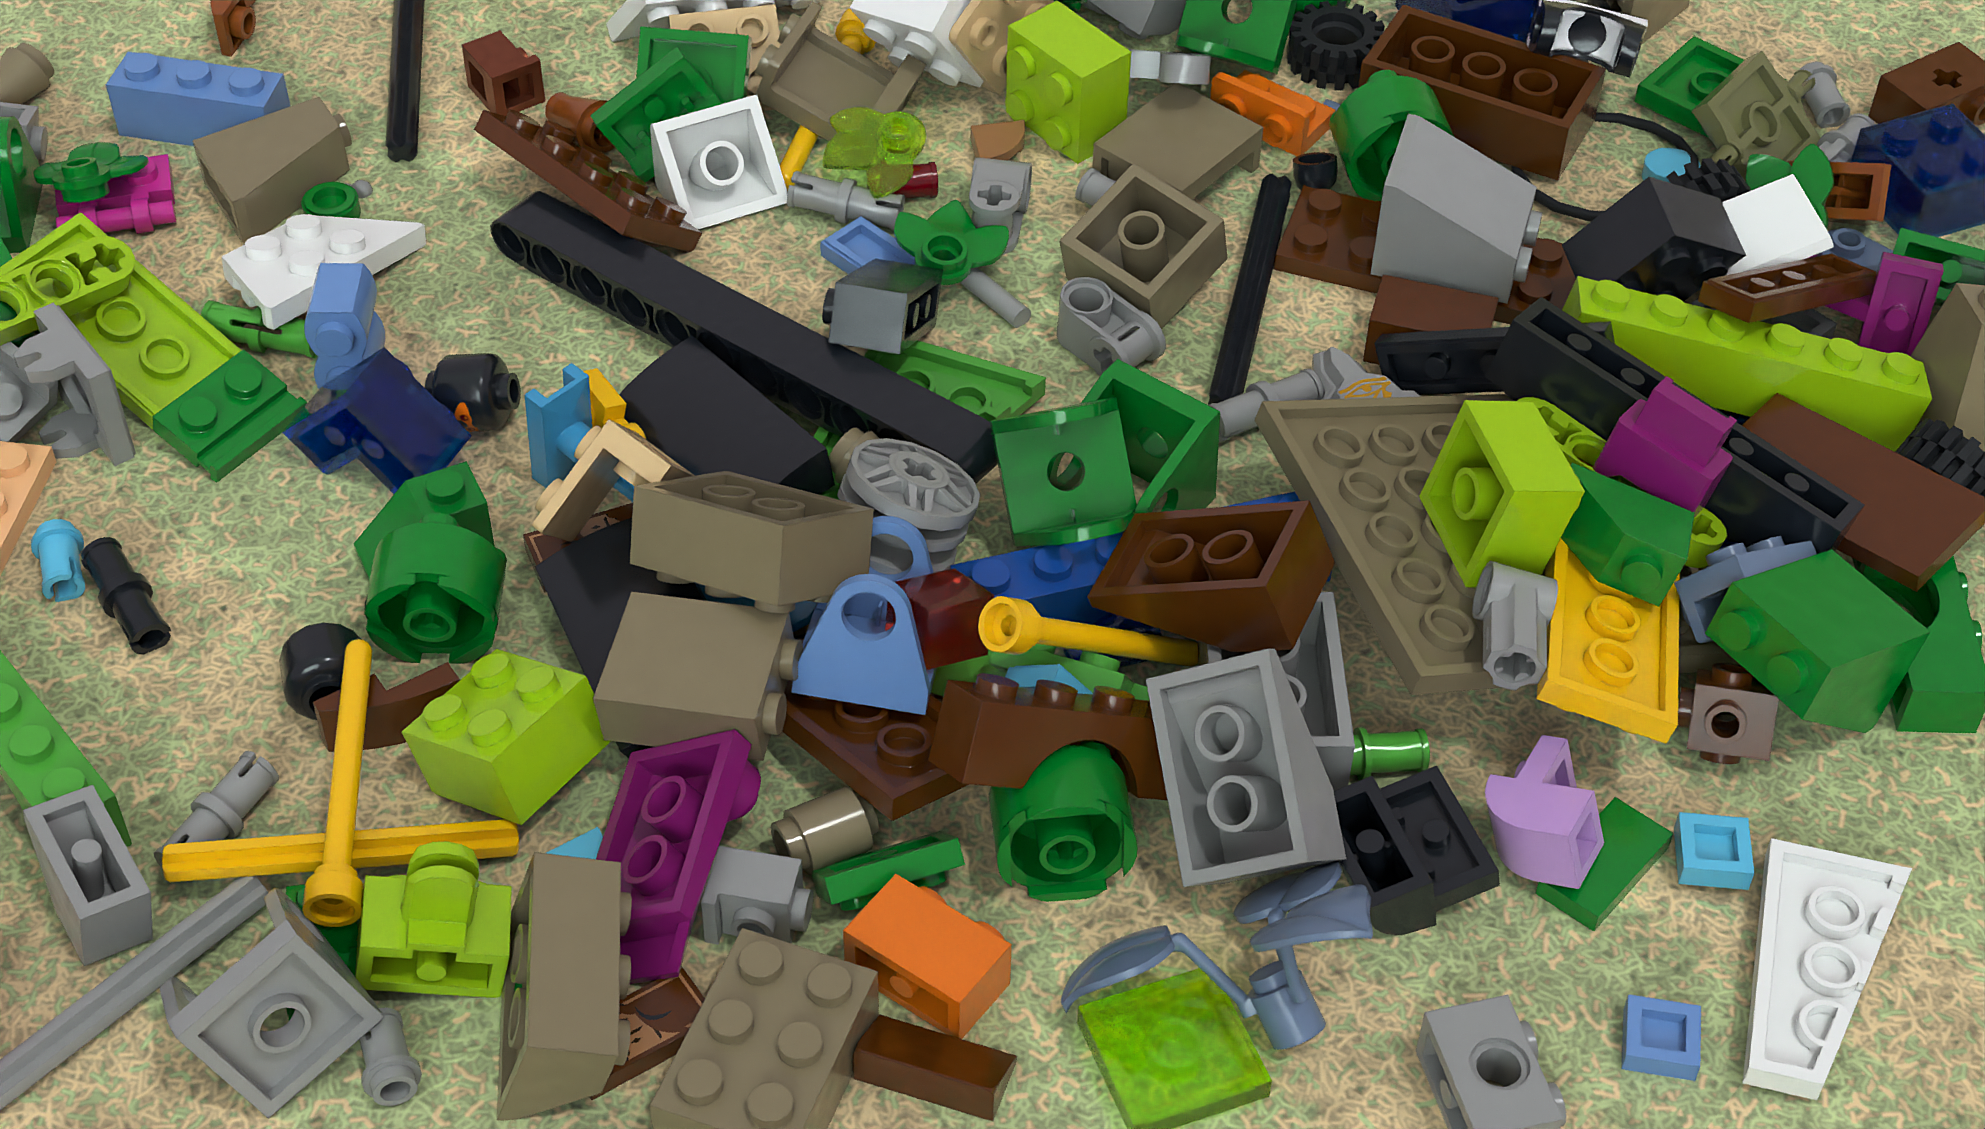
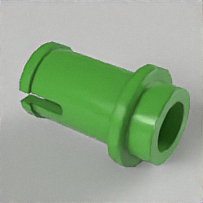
M1364 727L1354 729L1355 749L1350 775H1357L1359 781L1370 777L1373 773L1422 772L1429 768L1430 748L1424 729L1368 734Z

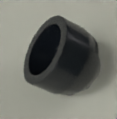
M1315 152L1293 158V176L1296 186L1301 191L1304 185L1310 188L1331 189L1336 183L1338 165L1335 154Z

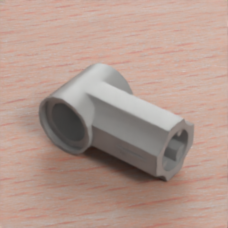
M1489 561L1479 578L1472 606L1473 617L1483 621V668L1492 676L1493 685L1502 688L1517 690L1523 685L1538 684L1547 669V626L1556 605L1558 594L1557 580Z

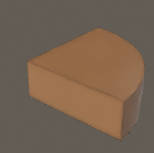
M1024 120L971 126L970 141L975 157L1009 160L1017 152H1022L1025 144Z

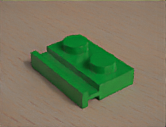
M243 349L153 416V431L196 467L201 465L210 473V479L217 483L306 415L307 401L301 396L298 399L287 391V385Z

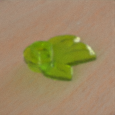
M850 107L830 117V124L837 134L828 141L822 160L824 168L866 170L868 188L875 199L896 192L912 178L913 160L921 153L926 144V129L916 116L900 111L882 114L868 107Z

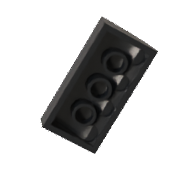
M693 336L685 339L657 358L619 394L627 403L625 420L628 423L639 425L647 441L695 476L729 471L819 495L835 486L827 448Z
M632 518L597 530L566 546L535 566L594 694L631 592L707 601L698 583L673 584L662 582L656 578L657 571L630 564ZM616 742L620 752L628 758L631 752L653 748V746Z

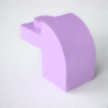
M1541 735L1527 761L1523 760L1519 763L1514 778L1490 774L1487 780L1485 798L1495 844L1501 861L1515 874L1532 881L1579 889L1604 845L1595 791L1577 788L1568 739Z

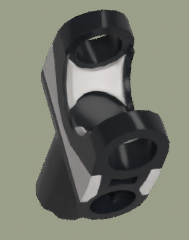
M1537 0L1527 36V46L1530 52L1549 57L1553 55L1578 57L1599 64L1606 68L1608 72L1630 77L1634 71L1648 27V20L1611 10L1606 0Z

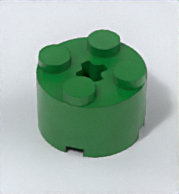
M1392 70L1375 72L1368 78L1366 84L1353 91L1330 117L1329 126L1333 141L1352 188L1360 197L1373 201H1382L1384 184L1408 114L1420 116L1454 137L1436 94L1423 81L1413 77L1398 76Z
M443 513L426 514L420 519L419 523L406 525L390 532L377 545L373 559L364 613L367 618L366 630L369 638L386 653L410 663H420L422 653L450 654L449 664H465L481 657L493 645L498 626L507 563L505 553L494 547L479 534L459 527L455 518Z
M1086 742L1078 746L1065 745L1054 751L1039 764L1022 789L991 786L989 805L997 866L1001 877L1011 887L1013 879L1027 887L1029 897L1045 902L1087 899L1107 890L1106 879L1114 875L1121 868L1124 877L1133 867L1137 857L1138 846L1127 784L1121 768L1112 759L1110 750L1105 745L1098 742Z

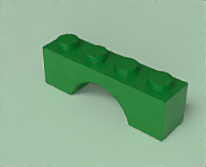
M1954 556L1917 592L1853 559L1854 567L1886 595L1902 604L1917 621L1930 631L1928 638L1889 701L1896 731L1976 733L1985 713V663L1981 652L1982 629L1980 623L1971 618L1967 604V577L1963 572H1958Z

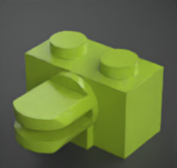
M448 841L431 842L416 848L409 862L407 876L392 875L385 877L365 875L362 912L358 927L355 978L365 990L486 998L501 997L510 957L512 886L486 884L478 881L479 863L475 852L462 844Z

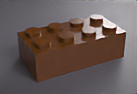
M1402 5L1362 61L1359 87L1366 84L1372 74L1381 70H1392L1398 76L1419 79L1426 83L1436 94L1455 138L1490 159L1558 181L1595 121L1606 68L1565 55L1549 57L1530 52L1527 43Z

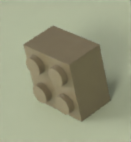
M1135 163L1124 172L1059 240L1067 280L1070 281L1078 277H1091L1106 283L1112 291L1131 305L1149 314L1161 329L1228 259L1224 219Z

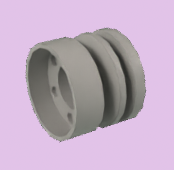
M895 439L867 440L854 448L846 474L843 475L837 496L839 500L873 508V518L878 516H894L914 525L921 532L927 543L940 596L950 574V565H953L955 562L956 546L964 541L968 524L973 520L977 511L980 492L974 480L958 464L936 451L912 442ZM879 534L872 537L870 566L873 569L884 574H898L911 566L913 563L912 551L904 540L891 534Z

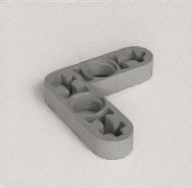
M1128 49L1131 51L1130 78L1159 79V82L1209 84L1211 56L1208 54Z

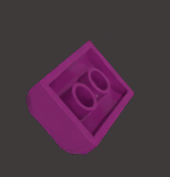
M735 729L635 751L630 754L596 857L597 860L621 862V892H629L631 894L632 906L628 930L625 936H620V954L629 955L631 958L629 985L655 981L659 978L679 977L696 913L726 823L746 815L754 807L758 799L761 776L759 770L747 760L752 744Z

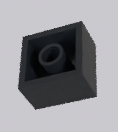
M1652 177L1646 178L1562 244L1575 278L1580 276L1596 281L1611 280L1620 283L1628 289L1657 296L1661 294L1672 295L1683 302L1702 288L1703 281L1726 276L1728 269L1746 256L1720 198Z

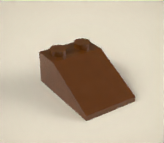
M1310 500L1135 513L1087 597L1094 608L1227 651L1292 650L1335 565V560Z

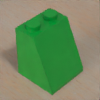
M1831 549L1732 582L1705 634L1802 720L1866 733L1875 727L1928 638L1930 631Z

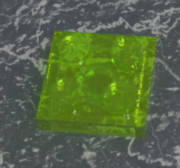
M1200 968L1078 1006L1077 1023L1127 1129H1173L1270 1097L1272 1079L1229 996Z

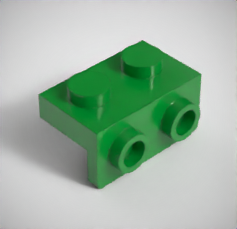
M676 47L590 116L599 130L629 162L636 176L646 183L655 176L650 125L721 105L722 102L680 49Z

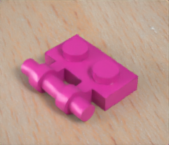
M168 154L148 157L149 163L138 172L110 179L107 181L110 192L95 200L79 203L63 201L61 191L55 189L56 208L59 217H56V227L58 228L80 212L104 233L134 228L137 234L155 231L154 225L177 222L174 208L175 196L172 168Z

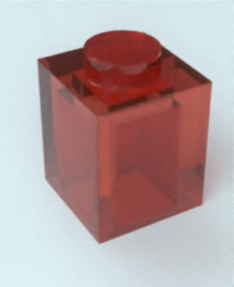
M955 568L895 582L904 590L909 598L926 670L988 655V648L984 646L979 636L978 623L984 606L994 598V594ZM889 602L887 603L885 631L890 629L896 622L895 610Z

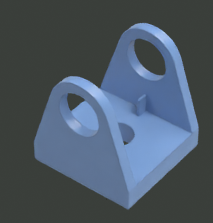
M878 516L873 518L872 537L879 534H891L901 538L909 545L912 551L913 563L908 569L898 574H884L870 566L869 574H859L844 580L835 589L828 603H816L803 641V651L798 660V679L792 682L791 693L925 715L940 659L946 625L927 543L921 532L914 525L898 517Z

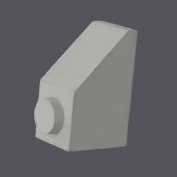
M90 785L24 809V820L55 911L83 966L152 940L151 892L94 786Z

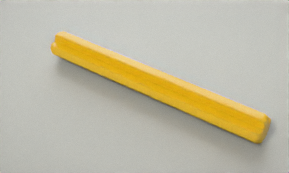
M503 819L355 830L351 867L367 868L409 864L412 855L419 846L431 842L444 841L462 844L472 849L477 859L511 857L518 854L519 851L518 825ZM325 833L168 844L163 847L162 851L163 876L168 882L314 872L323 862Z

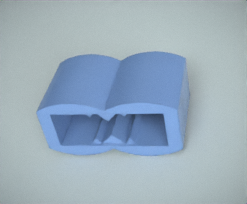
M320 263L317 269L305 319L304 332L310 348L317 355L314 377L318 389L326 399L342 401L372 400L375 393L385 345V329L380 317L374 311L377 298L376 283L371 272L363 263Z

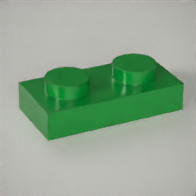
M938 831L812 871V879L819 898L831 905L839 903L841 910L848 911L865 907L895 874H898L917 887L925 886L929 888L947 880L945 871L963 866L965 862L959 839L943 831Z

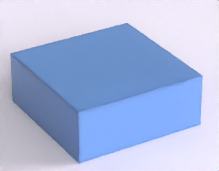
M1628 994L1623 1009L1621 1069L1695 1081L1701 1061V1006Z

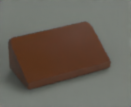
M880 1014L858 1041L853 1052L854 1079L989 1121H993L1017 1062V1055Z

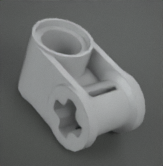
M975 157L969 192V206L973 210L971 220L975 228L990 225L1008 227L1009 240L1007 248L1003 253L1004 255L1015 249L1019 240L1024 212H1027L1030 199L1032 163Z
M1078 277L1068 281L1062 287L1056 332L1058 342L1072 354L1094 368L1098 375L1101 376L1117 359L1135 367L1144 360L1154 361L1164 354L1166 339L1158 323L1149 314L1138 310L1112 291L1106 283L1096 278Z

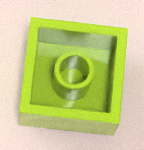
M1057 0L1008 25L1006 112L1014 121L1024 120L1025 126L1043 138L1050 148L1062 152L1075 163L1079 164L1092 157L1094 143L1127 119L1131 51Z
M1464 400L1419 497L1465 587H1477L1482 571L1489 561L1541 575L1549 559L1553 556L1573 513L1578 509L1585 490L1534 402Z
M495 649L491 654L476 661L466 676L443 696L427 704L423 713L402 731L432 792L519 825L527 821L611 742L603 738L593 700L594 692L585 675L499 649Z

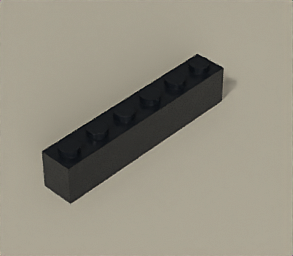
M1540 297L1513 319L1485 378L1502 388L1504 393L1515 401L1523 397H1535L1555 405L1607 441L1619 418L1639 399L1647 401L1653 389L1665 376ZM1675 382L1672 383V384H1674L1675 386H1677L1678 388L1682 389V390L1685 391L1686 393H1688V394H1690L1691 396H1693L1694 398H1696L1697 400L1701 401V402L1704 403L1705 405L1709 406V407L1712 408L1713 410L1717 411V412L1720 413L1721 415H1723V416H1725L1726 418H1728V416L1724 415L1723 413H1721L1720 411H1718V410L1715 409L1714 407L1710 406L1709 404H1707L1706 402H1704V401L1701 400L1700 398L1696 397L1695 395H1693L1692 393H1690V392L1687 391L1686 389L1682 388L1681 386H1679V385L1676 384ZM1736 422L1721 449L1732 455L1733 459L1704 508L1721 520L1726 528V540L1744 543L1745 548L1760 541L1781 536L1784 545L1812 541L1816 553L1819 554L1831 549L1836 551L1865 504Z

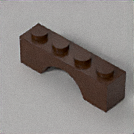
M987 673L978 674L976 683L947 680L928 761L960 783L1022 789L1039 764L1054 751L1077 741L1093 740L1105 745L1110 750L1112 759L1118 764L1125 776L1127 790L1130 794L1143 799L1167 800L1150 700H1138L1131 693L1108 686H1095L1093 695L1080 694L1072 686L1051 680H1037L1035 689L1019 687L1017 682L1009 678Z

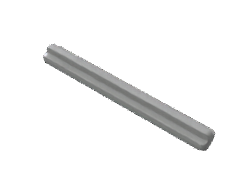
M256 876L239 877L1 1058L0 1110L153 993L170 977L175 976L266 905L264 897L268 894V891Z

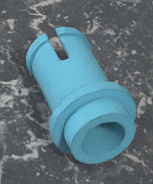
M53 519L42 523L31 539V551L40 560L42 593L50 600L54 596V584L55 602L78 598L85 591V579L82 576L79 557L84 548L83 535L71 522L62 519Z

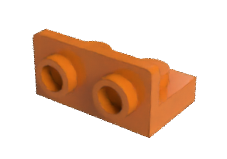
M1245 69L1236 78L1224 72H1219L1212 78L1211 100L1262 126V141L1295 156L1304 154L1330 129V117L1336 112V109L1317 102L1309 96L1299 94Z

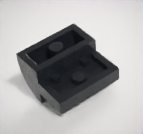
M1437 765L1382 788H1379L1374 777L1370 776L1334 791L1346 859L1338 862L1350 885L1362 884L1366 886L1371 897V924L1379 932L1389 935H1405L1437 925V911L1500 886L1497 866Z

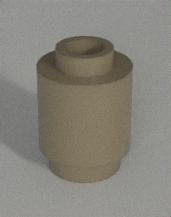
M847 786L784 811L783 819L771 823V835L778 855L802 859V871L805 870L809 875H812L814 870L871 851L873 848L872 835L879 832V823L873 806L860 795L856 796Z

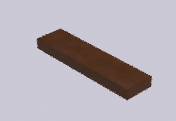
M1826 254L1703 281L1698 302L1747 323H1752L1870 295L1876 271L1834 254Z

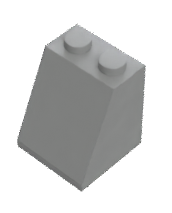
M1408 114L1384 184L1371 274L1381 277L1384 274L1499 298L1498 302L1508 304L1513 282L1525 283L1533 248L1523 246L1524 244L1535 246L1543 212L1532 210L1537 187L1424 118Z

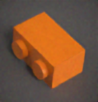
M895 874L843 930L844 961L878 971V991L945 1034L963 1039L1010 984L1012 944L1007 942L997 929L988 923L971 920L948 906L945 900L934 890L925 886L917 887L898 874Z

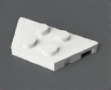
M310 214L295 215L288 218L285 224L264 235L251 237L246 240L245 245L223 255L224 278L234 289L241 291L242 299L249 307L259 306L261 308L264 325L274 330L308 311L320 263H363L373 275L426 245L425 225L418 222L316 216Z

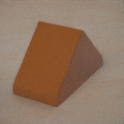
M1788 160V163L1792 165L1794 161ZM1830 162L1834 173V186L1824 203L1828 214V222L1863 226L1883 222L1891 165L1885 163Z

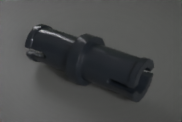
M103 537L89 543L81 553L83 559L81 562L84 568L89 571L100 590L98 600L103 611L109 617L116 618L129 640L131 649L137 654L144 655L165 646L170 640L171 635L169 632L171 629L151 600L153 591L147 578L141 573L134 571L122 551L120 542L115 538Z

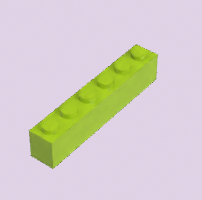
M1577 276L1562 309L1581 323L1611 321L1614 340L1617 346L1665 377L1668 376L1674 380L1673 382L1710 406L1751 417L1778 393L1895 452L1916 428L1932 400L1924 363L1915 360L1907 354L1900 352L1885 353L1858 346L1844 338L1829 339L1801 332L1797 328L1783 323L1774 325L1761 321L1747 323L1719 310L1685 303L1672 295L1661 294L1657 296L1625 288L1615 281H1596Z

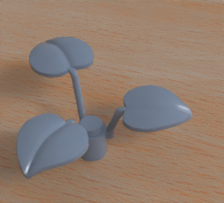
M1338 861L1316 865L1304 872L1279 877L1244 897L1234 909L1233 914L1236 921L1240 924H1247L1268 917L1269 925L1255 933L1250 939V943L1255 952L1276 949L1279 961L1258 969L1249 977L1252 989L1248 994L1234 983L1185 934H1171L1167 925H1162L1120 937L1089 955L1069 978L1062 994L1061 1004L1065 1013H1067L1073 1002L1079 997L1144 973L1158 965L1172 952H1182L1237 1004L1244 1019L1255 1014L1258 1015L1274 1049L1283 1050L1297 1046L1319 1034L1325 1028L1326 1022L1301 970L1298 969L1292 945L1336 939H1372L1373 929L1370 920L1371 897L1366 886L1362 884L1350 885L1330 891L1342 874Z

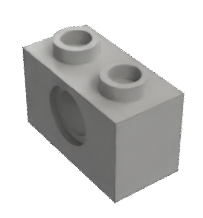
M1508 995L1424 1013L1416 1053L1448 1129H1560L1565 1125L1566 1108L1562 1094L1554 1082L1547 1083L1538 1063V1046L1533 1029L1527 1021H1519ZM1485 1080L1498 1082L1504 1087L1491 1085Z

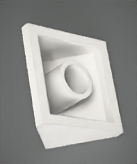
M757 94L650 125L655 186L664 199L677 204L687 212L684 220L696 229H703L787 204L788 191Z
M1794 174L1722 202L1746 254L1744 258L1728 269L1727 275L1806 259L1834 247L1830 234Z

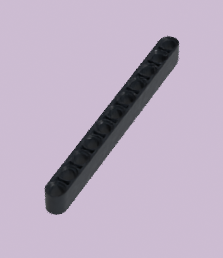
M533 192L494 220L490 226L492 238L498 249L506 257L530 272L672 348L693 336L766 398L839 437H842L852 428H858L864 433L873 431L880 439L888 438L915 443L936 451L958 464L974 480L975 484L998 465L990 422L983 417L840 344L829 343V338L632 237L621 235L607 224L544 192Z

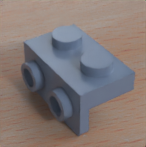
M1777 536L1760 541L1745 548L1744 543L1727 546L1705 556L1709 567L1674 582L1682 602L1681 607L1684 619L1692 628L1697 642L1702 644L1713 641L1705 632L1732 582L1816 555L1817 553L1812 541L1784 545L1782 537Z

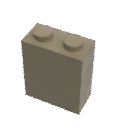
M631 592L593 697L604 740L658 747L735 729L752 744L748 759L763 761L771 734L780 735L783 730L787 709L784 692L788 680L796 681L798 679V660L803 651L802 641L796 640L793 637L789 612L771 613L758 610L753 606Z

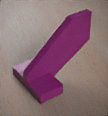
M1882 252L1870 295L1825 306L1863 321L1856 343L1858 346L1885 353L1900 352L1911 356L1926 332L1943 275V264Z

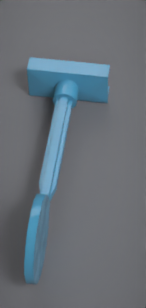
M573 363L562 369L564 387L548 398L536 389H532L524 395L532 478L545 488L555 479L560 478L563 481L578 462V459L574 457L578 444L587 432L592 429L589 375ZM620 476L613 487L633 502L634 486ZM699 584L707 601L754 607L755 600L743 596L739 598H719L707 595L705 593V585ZM802 601L796 603L795 610L789 612L793 632L810 623L817 602Z

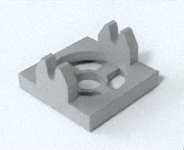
M53 302L33 311L40 334L26 339L13 354L16 366L19 369L24 368L27 380L30 383L58 381L60 397L69 408V410L51 417L39 431L42 443L44 445L53 443L50 446H52L56 459L80 457L98 448L102 449L114 466L134 458L136 452L111 369L59 305L56 306Z

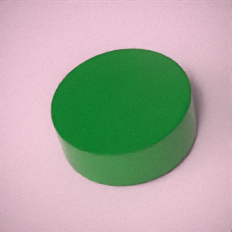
M341 182L318 184L309 189L301 201L303 214L359 218L361 214L356 190L350 185Z

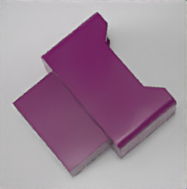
M1666 376L1653 389L1647 401L1639 399L1619 418L1593 465V470L1606 477L1621 475L1647 493L1694 512L1695 518L1707 504L1733 459L1732 455L1721 449L1737 420L1731 416L1726 418L1672 384L1674 380Z

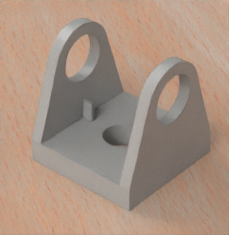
M277 887L264 897L275 930L197 996L185 983L174 976L170 977L159 987L166 1019L176 1039L267 1118L276 1113L384 1018L375 1002L320 930ZM282 1008L295 1009L292 1018L283 1027L274 1031L260 1030L264 1020L274 1011Z

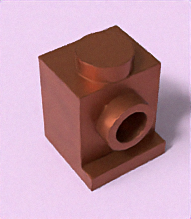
M500 30L461 44L467 85L490 112L507 116L510 109L519 112L545 102L541 62L535 54L528 57L522 47L516 48Z

